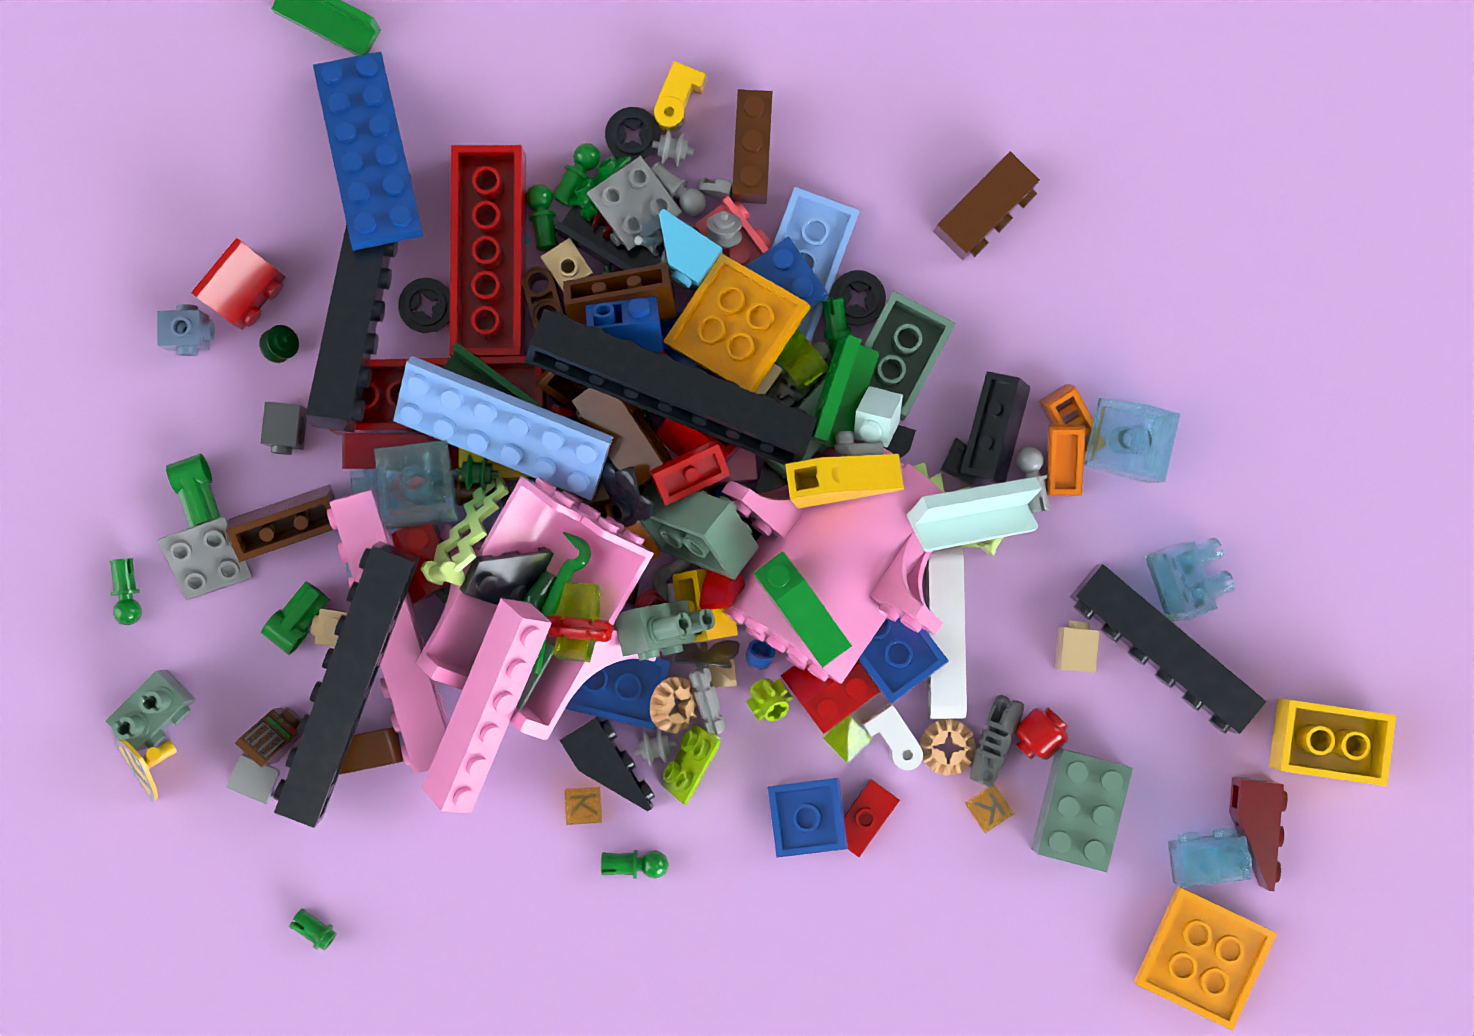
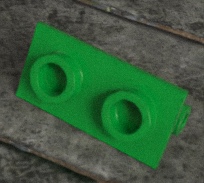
M611 156L605 159L598 166L599 172L592 179L583 181L575 188L574 192L576 195L567 202L568 205H581L583 208L580 211L581 215L587 221L594 219L600 211L586 193L625 167L631 160L630 156L619 158Z

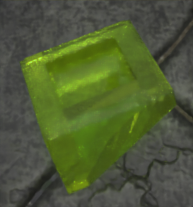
M850 715L834 726L823 737L846 763L872 740Z

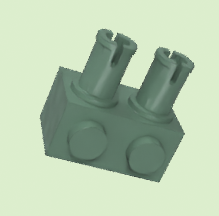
M687 599L621 612L615 620L622 655L625 657L637 654L639 661L659 657L660 649L663 656L683 652V644L696 641L695 633L714 627L715 617L710 609L689 612Z
M158 670L106 722L111 726L115 737L126 740L136 751L156 747L166 737L164 731L172 723L175 725L179 724L191 713L192 710L189 706L196 699L168 670Z

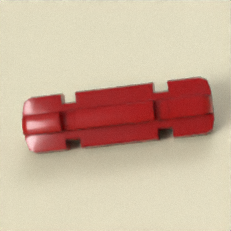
M559 615L547 617L552 622L548 631L550 636L563 637L566 635V638L590 641L595 638L599 642H608L612 639L614 627L607 620L596 619L592 622V619L566 616L563 619Z

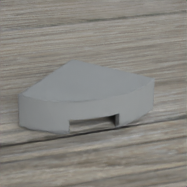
M704 177L700 179L697 190H700L704 195L723 199L727 195L731 197L733 182L722 178H717L714 182Z

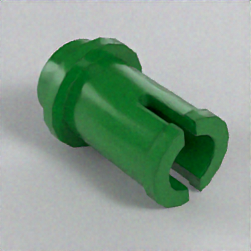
M303 908L292 919L295 922L292 921L289 925L290 929L295 930L314 944L313 948L316 950L321 948L325 951L337 935L332 930L333 925L329 924L326 926Z

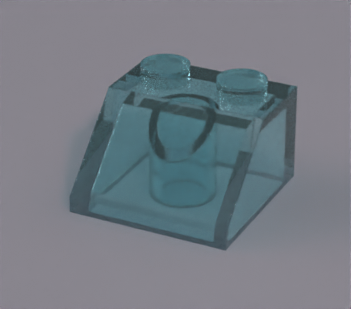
M1099 398L1084 466L1144 483L1165 482L1180 413L1146 404Z
M447 440L374 449L380 514L387 530L459 521L455 483Z

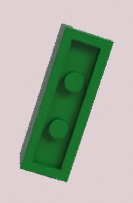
M275 0L271 8L275 14L356 56L368 54L381 31L372 16L341 0Z
M849 334L839 338L813 415L817 418L810 441L835 449L833 444H836V432H854L856 410L869 387L879 357L877 351L860 345L862 339Z

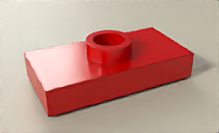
M872 779L869 780L844 815L848 850L857 857L861 856L900 801V799Z

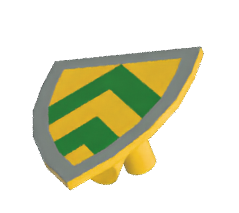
M116 740L115 746L152 802L156 801L158 793L148 769L176 753L175 746L169 740L157 748H149L146 754L141 757L126 740Z

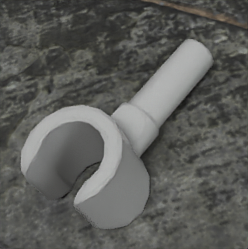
M659 229L649 237L637 236L634 240L635 244L646 246L654 256L660 254L657 246L664 243L663 234Z

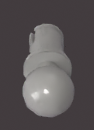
M660 162L653 165L651 168L652 172L674 201L679 200L680 208L685 214L696 216L705 209L706 198L700 190L694 188L686 189L688 181L686 179H679Z
M1027 446L1022 448L1017 454L1016 464L1022 472H1025L1026 478L1036 477L1042 487L1038 494L1028 503V506L1032 513L1047 511L1051 509L1044 481L1048 477L1039 473L1044 457L1037 448Z

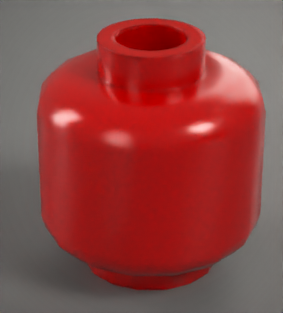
M1049 707L1045 710L1035 708L1019 723L1016 735L1020 741L1016 745L1030 759L1037 755L1043 760H1048L1067 742L1068 735L1065 730L1068 728V725Z

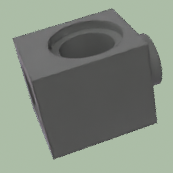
M265 402L260 444L271 447V453L292 455L293 449L303 450L307 408L296 404Z

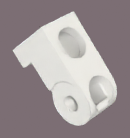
M887 704L861 722L871 737L878 732L881 734L890 748L891 760L900 769L913 770L921 764L923 759L921 746L893 705Z

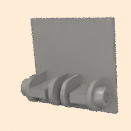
M641 156L586 193L612 227L613 233L610 234L612 242L616 246L625 245L628 250L637 245L634 241L635 237H649L661 228L659 213L662 209H665L675 217L682 213Z
M225 516L157 540L186 601L253 578L246 560L239 562L226 532L229 520Z

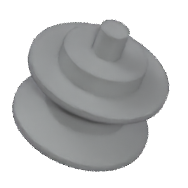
M667 129L666 136L661 135L660 142L653 141L652 148L658 149L657 156L662 157L661 164L667 158L675 159L676 166L679 167L680 160L685 161L686 154L693 155L694 148L688 147L689 140L684 139L685 132L679 138L671 137L670 130Z
M727 211L710 216L707 220V228L709 229L707 238L722 247V249L737 245L742 239L740 232L742 226L741 219Z
M658 729L657 736L649 738L643 732V739L639 740L640 747L634 748L635 755L642 754L643 761L648 760L650 767L655 758L661 757L667 763V756L671 755L670 748L677 747L676 741H669L667 734L662 735L660 729Z

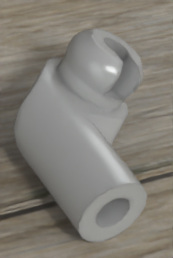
M838 431L835 433L836 444H833L837 453L843 456L884 454L883 442L854 443L852 431Z

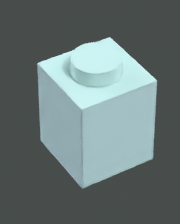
M869 386L856 410L854 439L868 443L883 442V446L888 447L900 422L903 395Z

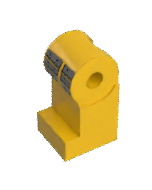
M673 61L654 108L655 119L661 130L667 132V129H669L670 133H673L682 128L685 122L684 110L692 91L702 94L706 85L705 73Z

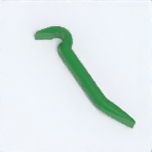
M563 532V534L579 550V555L575 559H568L561 566L541 610V613L546 618L556 614L574 572L584 568L591 558V550L588 543L583 538L567 532ZM546 638L533 666V671L537 675L541 673Z

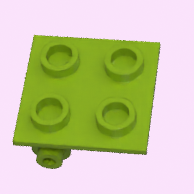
M696 723L682 737L680 750L674 761H671L665 768L661 783L666 790L684 805H687L691 796L694 795L701 778L705 775L704 772L710 766L709 763L713 760L721 743L719 736L708 733Z

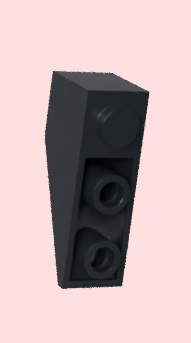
M596 717L559 740L579 772L647 812L653 808V803L651 802V799L655 798L653 791L645 779L639 782L632 771L636 768V764L626 749L621 752L614 742V739L618 736L607 719L602 722L599 717Z

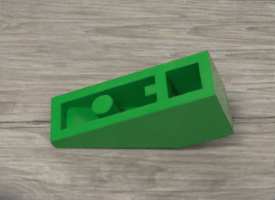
M783 551L753 573L757 583L822 668L852 647L824 605Z

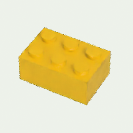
M1277 698L1269 768L1291 773L1387 786L1396 715Z

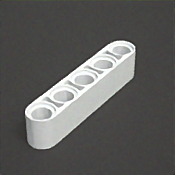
M954 546L932 551L925 566L926 606L943 622L936 635L928 631L927 633L949 660L946 665L927 678L928 713L930 719H965L967 712L964 554L962 546Z

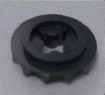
M626 107L617 111L609 119L605 129V140L614 156L618 158L630 156V162H632L639 156L645 159L653 155L656 148H652L653 141L660 142V128L655 117L647 110L639 107ZM623 125L632 131L641 128L639 138L642 145L633 140L625 143L627 134Z
M863 270L849 271L840 276L834 283L830 298L833 297L834 300L836 297H844L846 323L858 326L875 321L882 313L886 302V293L881 281L873 274ZM849 286L858 294L866 292L868 289L870 290L863 300L866 311L858 304L846 307L852 298Z
M420 278L410 282L401 292L398 301L401 319L410 329L422 334L438 332L450 322L449 289L442 282L433 278ZM421 293L430 302H437L432 307L433 318H430L424 311H415L418 310V307L422 306Z

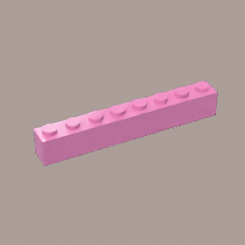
M376 487L336 498L329 502L331 508L327 509L330 525L333 530L338 529L342 543H338L341 560L344 564H349L352 577L348 578L350 588L354 581L359 582L364 569L359 568V563L366 548L371 549L379 541L394 546ZM408 591L380 664L384 678L380 679V684L385 699L391 698L394 712H391V720L396 733H402L405 745L401 746L406 766H412L414 774H418L430 769L449 721L437 682L430 679L416 664L418 657L425 647V643Z

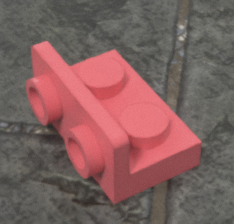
M728 195L722 199L721 205L694 224L698 232L707 237L709 231L707 220L710 216L722 211L737 215L742 221L740 228L742 239L737 245L722 249V254L743 266L748 265L769 250L767 246L771 244L768 237L759 227L754 230L746 220L750 215L739 200L733 203Z

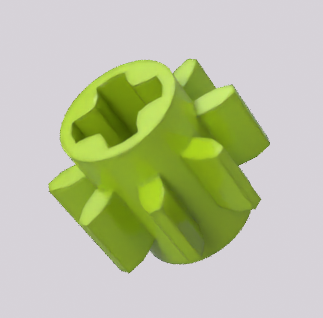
M764 678L753 684L750 689L752 698L746 700V703L758 721L765 717L766 720L773 722L787 714L789 710L787 702L792 700L793 697L781 679L778 678L773 682L769 678Z

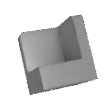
M244 753L239 756L226 788L267 804L274 801V793L272 791L280 775V770L270 765L260 767L252 758Z

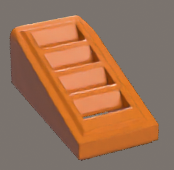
M1065 384L1039 401L1052 425L1085 424V437L1091 434L1093 439L1085 444L1084 460L1107 446L1076 386ZM1068 399L1070 400V403L1059 410L1056 409V406ZM1076 410L1078 415L1064 423L1062 418Z

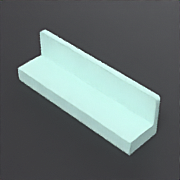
M1032 477L923 496L907 514V517L925 552L1032 532L1038 528V524L1028 503L1038 494L1042 487L1037 478Z

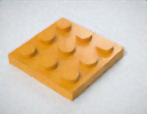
M721 253L663 342L668 347L723 380L733 381L741 388L755 393L811 307L806 301Z
M1177 885L1133 982L1233 1031L1277 933Z

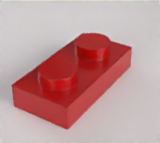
M715 440L649 470L660 499L665 506L731 476L719 444Z

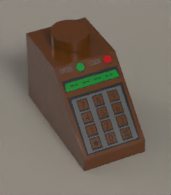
M282 707L274 708L245 732L235 744L260 767L277 763L302 737V735L297 734L302 718L288 707L285 710Z

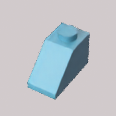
M662 209L659 213L669 269L673 272L671 277L686 288H689L691 284L699 288L722 253V247L665 209Z

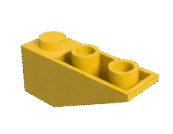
M899 454L821 457L785 464L790 500L798 509L905 490Z

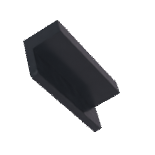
M578 205L571 207L562 223L557 221L554 225L558 236L565 240L570 238L577 248L606 266L610 265L613 270H629L656 265L660 262L661 256H654L645 246L636 245L628 250L625 245L616 246L611 238L604 239L603 232L607 227L599 225L595 230H592L594 219L587 221L580 213L583 208Z
M987 371L960 473L963 475L989 480L995 484L1006 482L1030 393V386L1021 378Z

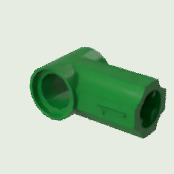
M201 453L166 465L168 480L174 492L179 494L190 528L221 517L210 483H212L211 470Z
M305 581L283 610L279 609L266 622L261 630V634L286 654L290 655L307 637L309 633L307 629L311 626L314 616L319 615L320 609H324L331 599L320 589Z

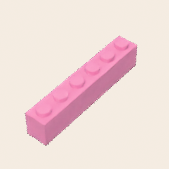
M500 599L421 788L441 811L471 813L552 624L531 603Z

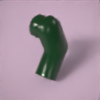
M544 571L524 597V602L531 603L541 612L556 577L552 573Z

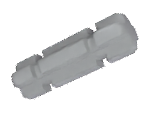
M707 667L694 669L689 677L692 687L697 689L694 691L701 718L706 720L703 722L704 728L708 733L714 735L721 734L725 730L726 725L723 716L718 713L721 712L714 685L709 683L712 681L710 671Z

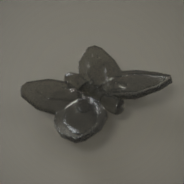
M725 640L715 643L709 650L706 642L701 643L700 649L696 643L683 644V652L675 653L676 656H674L672 662L678 664L695 663L697 668H709V665L732 668L730 660L734 659L739 653L740 643L738 641Z

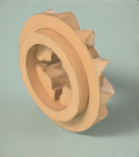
M670 677L663 680L654 690L650 700V715L653 723L660 730L677 734L681 729H689L690 720L697 718L694 713L698 705L694 691L697 689L692 687L690 680L681 677ZM674 698L681 700L678 704V712L671 710L675 706Z
M942 719L932 723L926 728L920 740L924 763L938 774L949 776L962 773L973 762L976 751L974 735L967 726L957 720ZM948 732H950L952 743L963 747V749L951 752L949 762H947L943 751L933 748V745L939 746V744L945 743L946 738H948Z

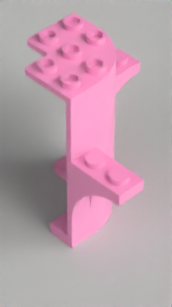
M853 439V440H854V443H868V442H864V441H860V440ZM827 447L823 452H818L814 459L841 457L843 455L837 453L835 449ZM884 448V454H892V452ZM901 463L905 490L800 509L790 500L788 484L771 491L756 492L729 480L721 492L737 506L738 510L736 512L745 518L749 516L754 520L751 526L760 532L761 535L756 541L759 546L758 550L739 573L745 582V587L731 607L725 610L724 614L740 625L744 622L747 626L745 631L760 642L767 638L766 642L781 653H784L786 650L788 654L786 659L798 668L805 670L808 666L807 670L820 680L825 682L829 677L842 684L886 617L894 622L900 618V621L905 626L917 633L922 628L936 635L943 622L927 608L922 593L923 574L932 551L925 552L922 549L907 514L923 496L943 492L908 463L906 466ZM782 551L806 580L852 645L851 648L824 668L820 666L763 591L753 574Z
M521 476L485 541L481 539L472 546L476 557L484 555L500 556L505 552L512 551L524 554L538 552V548L546 547L554 553L546 571L557 577L563 563L568 559H575L579 555V550L573 546L563 532L583 538L590 546L591 558L584 568L574 572L555 615L562 616L563 619L566 616L592 619V622L596 619L607 620L614 627L612 639L608 642H599L595 638L591 641L566 638V635L563 637H553L547 633L546 639L557 648L522 709L516 707L510 723L520 732L547 741L568 702L587 679L615 662L638 659L637 654L623 657L615 620L654 553L642 545L645 540L643 537L629 529H625L624 525L616 522L612 516L607 515L606 519L601 517L600 512L581 503L583 500L575 494L563 490L562 493L556 491L554 485L542 478L537 477L536 481L533 482ZM446 524L440 535L444 541L450 538L449 530L453 526ZM468 529L467 531L463 532L462 537L464 538L465 536L470 534L471 530ZM458 546L449 551L451 557L460 553ZM472 561L462 569L465 576ZM451 583L442 616L418 657L416 664L430 679L463 690L471 671L470 668L474 664L498 605L465 595L459 589L460 586ZM655 657V658L646 659V660H650V661H653V662H654L655 659H656V657Z

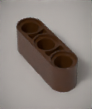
M541 266L528 269L523 275L522 287L534 330L536 331L544 309L565 314L558 286L550 271ZM539 280L548 281V286L544 291L537 293L532 291L535 282Z
M394 727L354 735L339 775L403 762L398 732L396 733Z

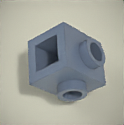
M181 304L176 305V310L157 311V346L167 351H176V355L197 356L198 350H210V341L214 339L215 334L214 323L212 319H209L208 314L198 310L197 305Z

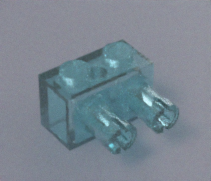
M1210 538L1197 545L1195 541L1173 544L1144 556L1165 617L1170 621L1190 620L1218 608L1215 597L1235 590L1234 582L1224 583L1233 579L1232 575L1226 570L1207 578L1203 565L1219 560L1224 555L1223 549L1213 550L1221 546L1217 538Z
M1234 828L1212 830V836L1203 837L1199 836V832L1177 834L1178 840L1168 841L1173 883L1184 888L1252 879V857L1248 852L1247 837L1237 832L1235 833Z

